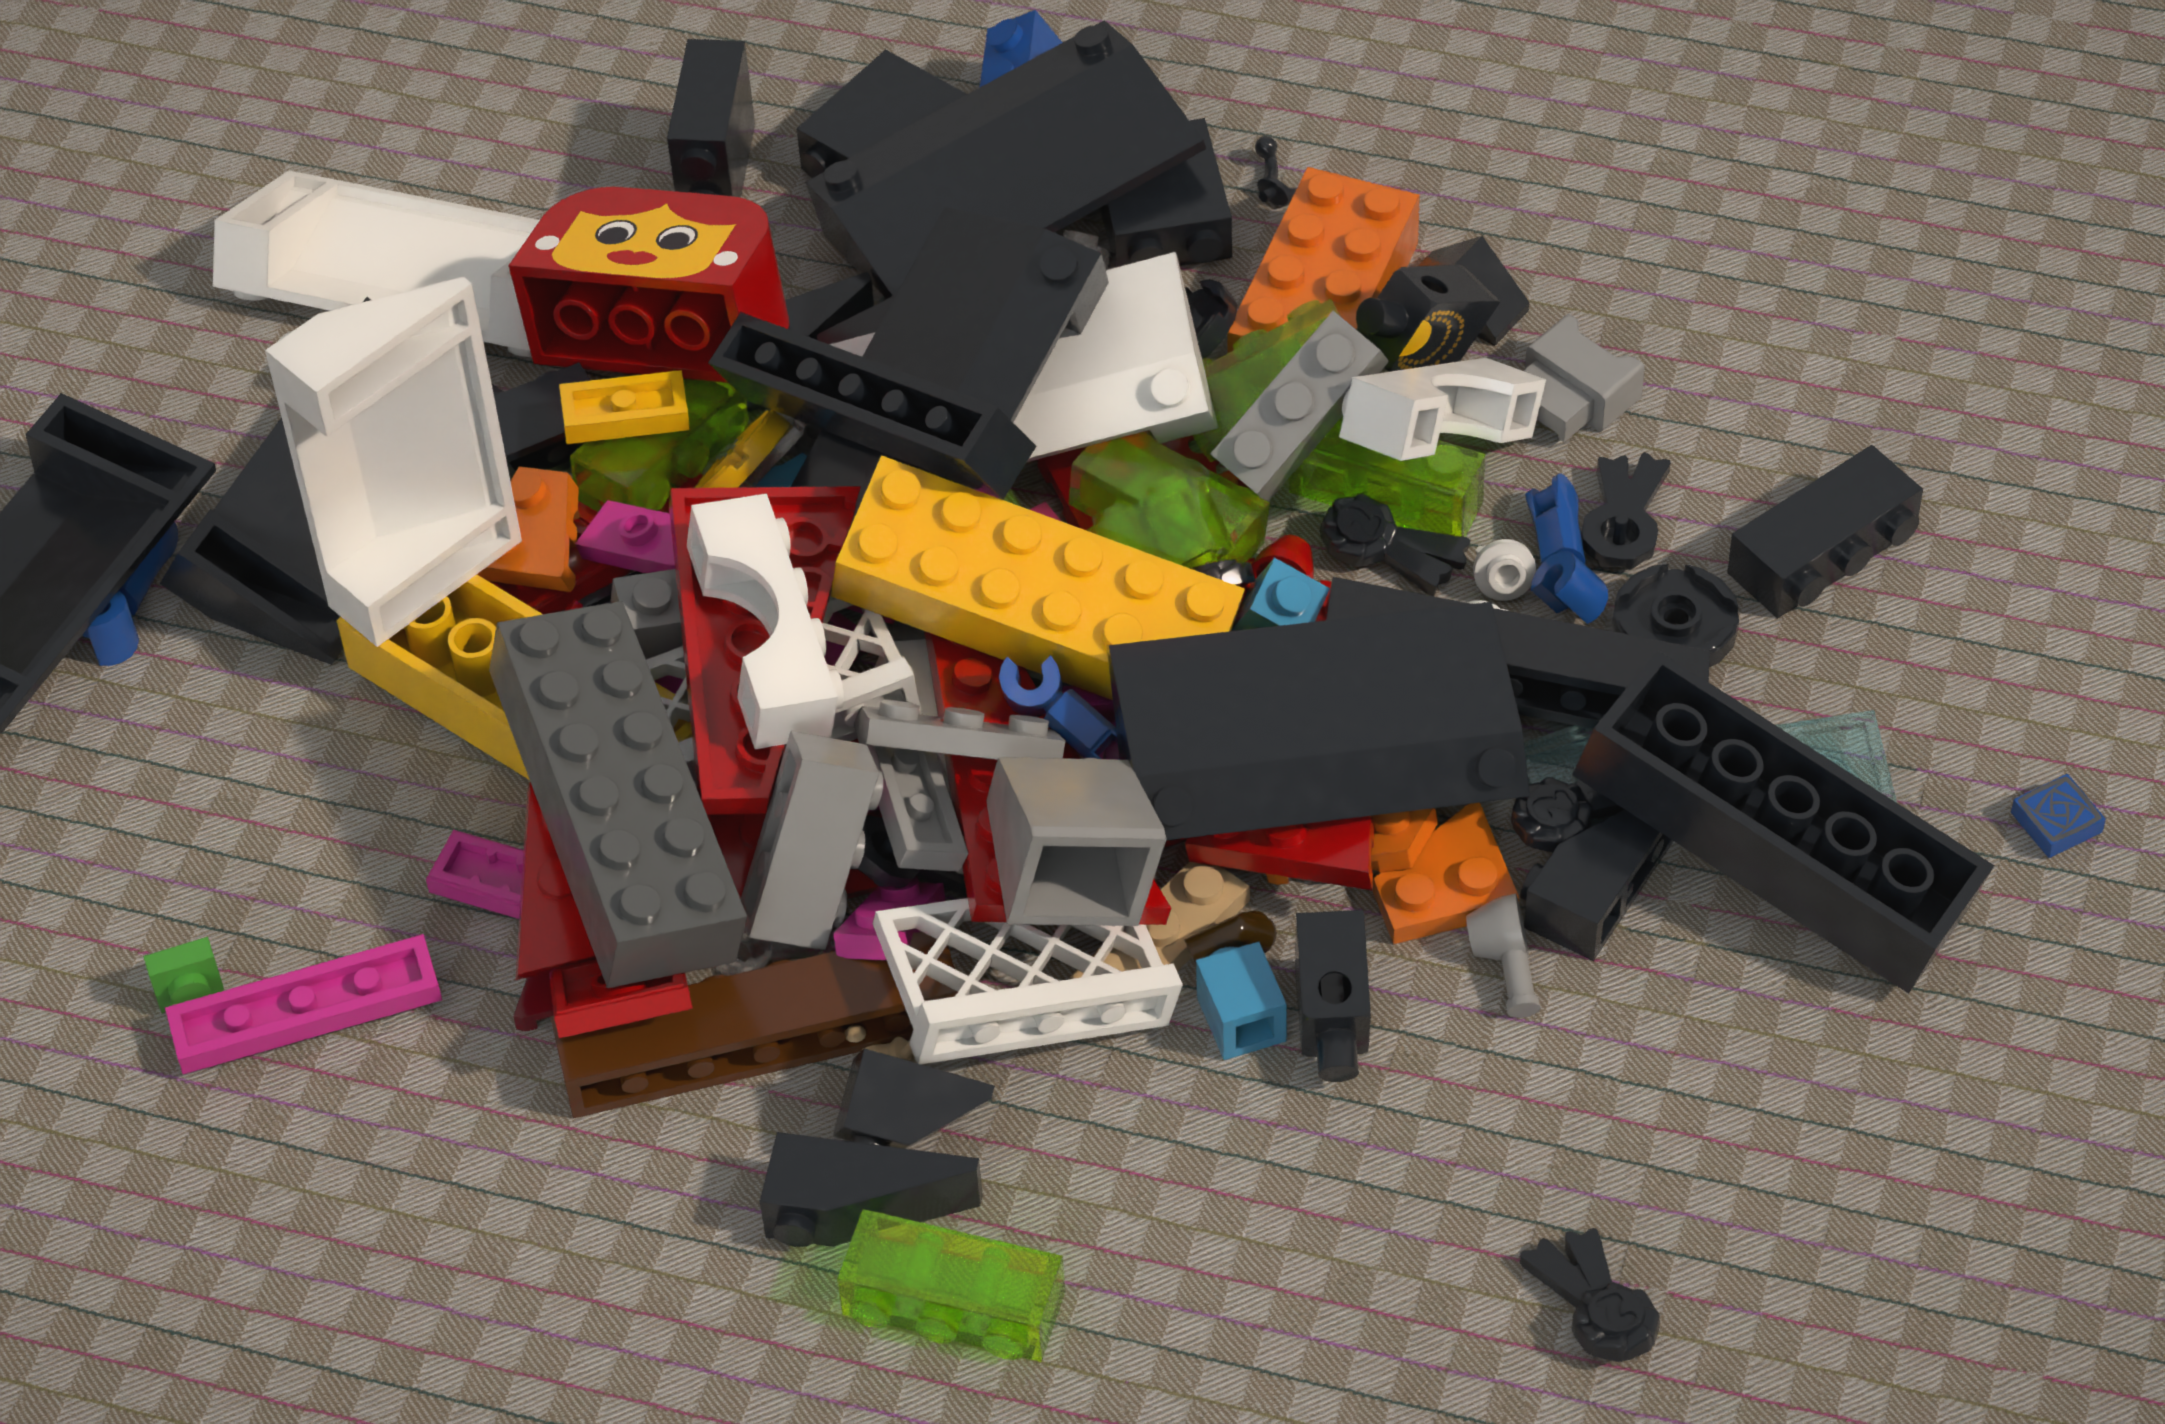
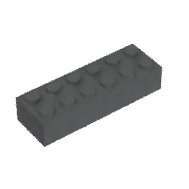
M623 601L497 622L489 672L607 988L736 962L747 915Z

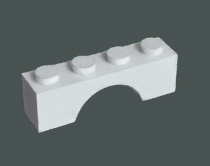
M1486 357L1352 377L1351 386L1342 402V414L1344 417L1339 437L1400 461L1435 455L1440 433L1473 436L1498 443L1532 438L1546 379Z
M767 494L691 505L687 549L703 596L724 599L744 607L762 622L770 635V638L762 646L743 657L737 698L754 749L785 745L788 742L791 731L831 737L836 709L843 708L844 705L842 680L837 669L829 670L824 658L826 653L824 629L820 619H811L807 610V582L803 570L800 567H792L789 558L791 549L790 535L784 518H775Z

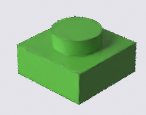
M208 937L143 956L162 1014L166 1013L165 1007L224 991Z

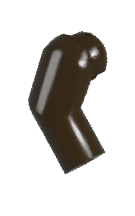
M1251 910L1230 917L1184 939L1196 964V960L1208 957L1219 949L1225 947L1238 948L1258 941L1265 954L1276 941L1277 929L1274 922L1266 914Z

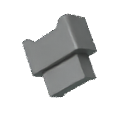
M1567 314L1526 348L1525 370L1523 371L1546 379L1537 420L1559 434V439L1565 442L1586 424L1599 432L1603 431L1641 399L1645 367L1634 356L1616 357L1579 332L1578 319Z

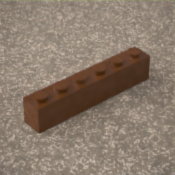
M922 931L913 933L910 947L927 955L937 939ZM947 945L937 960L955 969ZM835 949L829 953L795 961H776L764 968L734 975H714L705 978L699 983L690 984L688 987L693 1009L560 1039L554 1016H550L573 1119L858 1053L863 1048L872 1045L888 1044L896 1037H902L906 1041H910L913 1032L912 1024L887 960L847 959L837 956ZM927 975L919 985L924 1001L955 997L958 991ZM851 1025H860L866 1030V1036L860 1042H850L846 1039L845 1030Z

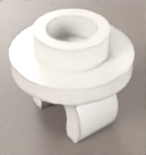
M1502 539L1477 547L1476 559L1473 565V576L1478 588L1484 595L1494 600L1508 601L1520 597L1529 590L1536 572V563L1532 553L1525 545L1515 540Z

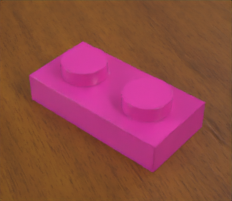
M915 877L907 886L901 888L877 886L833 933L836 955L847 959L886 960L873 926L876 911L945 901L943 883L919 882V879ZM909 929L897 932L901 942L910 946L913 933L921 931Z

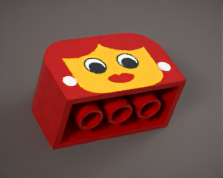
M600 187L585 190L568 196L553 205L542 216L508 265L533 364L568 367L579 362L583 369L642 375L682 370L683 379L729 383L708 362L740 312L786 329L789 327V316L767 214L758 204L740 197L628 187Z

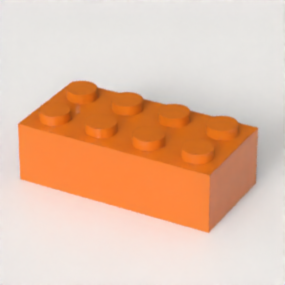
M1307 167L1241 302L1235 321L1227 333L1228 381L1265 390L1332 311H1335L1352 327L1357 329L1356 311L1359 305L1365 299L1377 298L1392 274L1401 267H1408L1418 245L1420 195Z

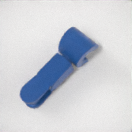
M1562 473L1553 476L1552 485L1541 491L1532 488L1525 494L1535 527L1541 565L1532 579L1531 591L1555 613L1564 611L1569 607L1584 622L1589 624L1597 619L1605 609L1608 601V589L1604 581L1585 565L1578 522V495L1570 480Z
M175 522L84 632L83 637L90 638L100 666H113L123 663L137 650L139 637L132 615H135L157 573L175 552L178 542V528Z
M1051 655L1041 664L1043 682L1034 690H1026L1021 687V676L1018 667L1011 659L1006 657L1000 668L999 680L1005 700L1014 712L1032 717L1045 715L1044 719L1049 721L1048 727L1056 731L1084 759H1101L1099 756L1113 740L1118 744L1116 727L1073 689L1062 693L1063 683L1059 668Z

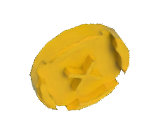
M765 410L736 438L738 440L735 443L736 446L733 449L730 448L725 457L723 456L720 460L717 459L694 488H738L780 441L789 428L790 422L774 410Z

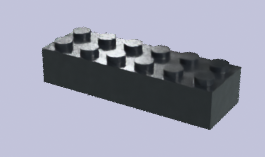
M1659 650L1655 652L1595 726L1572 774L1908 994L1964 917L1995 866Z

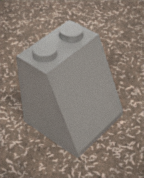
M998 757L986 802L1007 924L1139 926L1166 842L1164 827L1128 760L1096 758Z

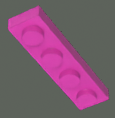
M424 934L168 1006L165 1007L178 1062L184 1075L442 1001V996Z

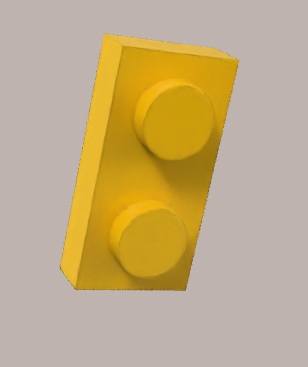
M682 370L559 384L566 444L690 430Z

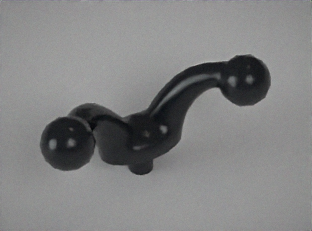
M1261 136L1255 143V152L1265 160V174L1257 182V188L1260 192L1259 199L1262 202L1270 201L1279 206L1290 204L1297 188H1289L1278 180L1277 142L1270 136Z

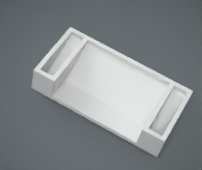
M288 170L215 219L213 287L234 291V295L243 300L258 301L271 298L331 311L362 303L366 297L374 300L447 280L465 277L473 286L483 342L506 346L510 353L518 356L532 357L508 265L540 220Z
M1176 252L1106 270L1109 283L1082 333L1079 334L1064 328L1014 421V424L1037 446L1027 462L1147 430L1152 432L1160 444L1218 428ZM875 332L829 345L863 356Z
M465 277L319 313L295 330L283 335L278 342L265 350L328 606L376 647L380 646L522 541L473 286Z

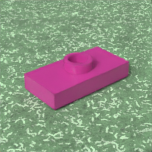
M607 500L575 543L582 559L643 573L675 569L670 513Z
M453 829L426 878L428 891L432 894L519 919L524 850Z

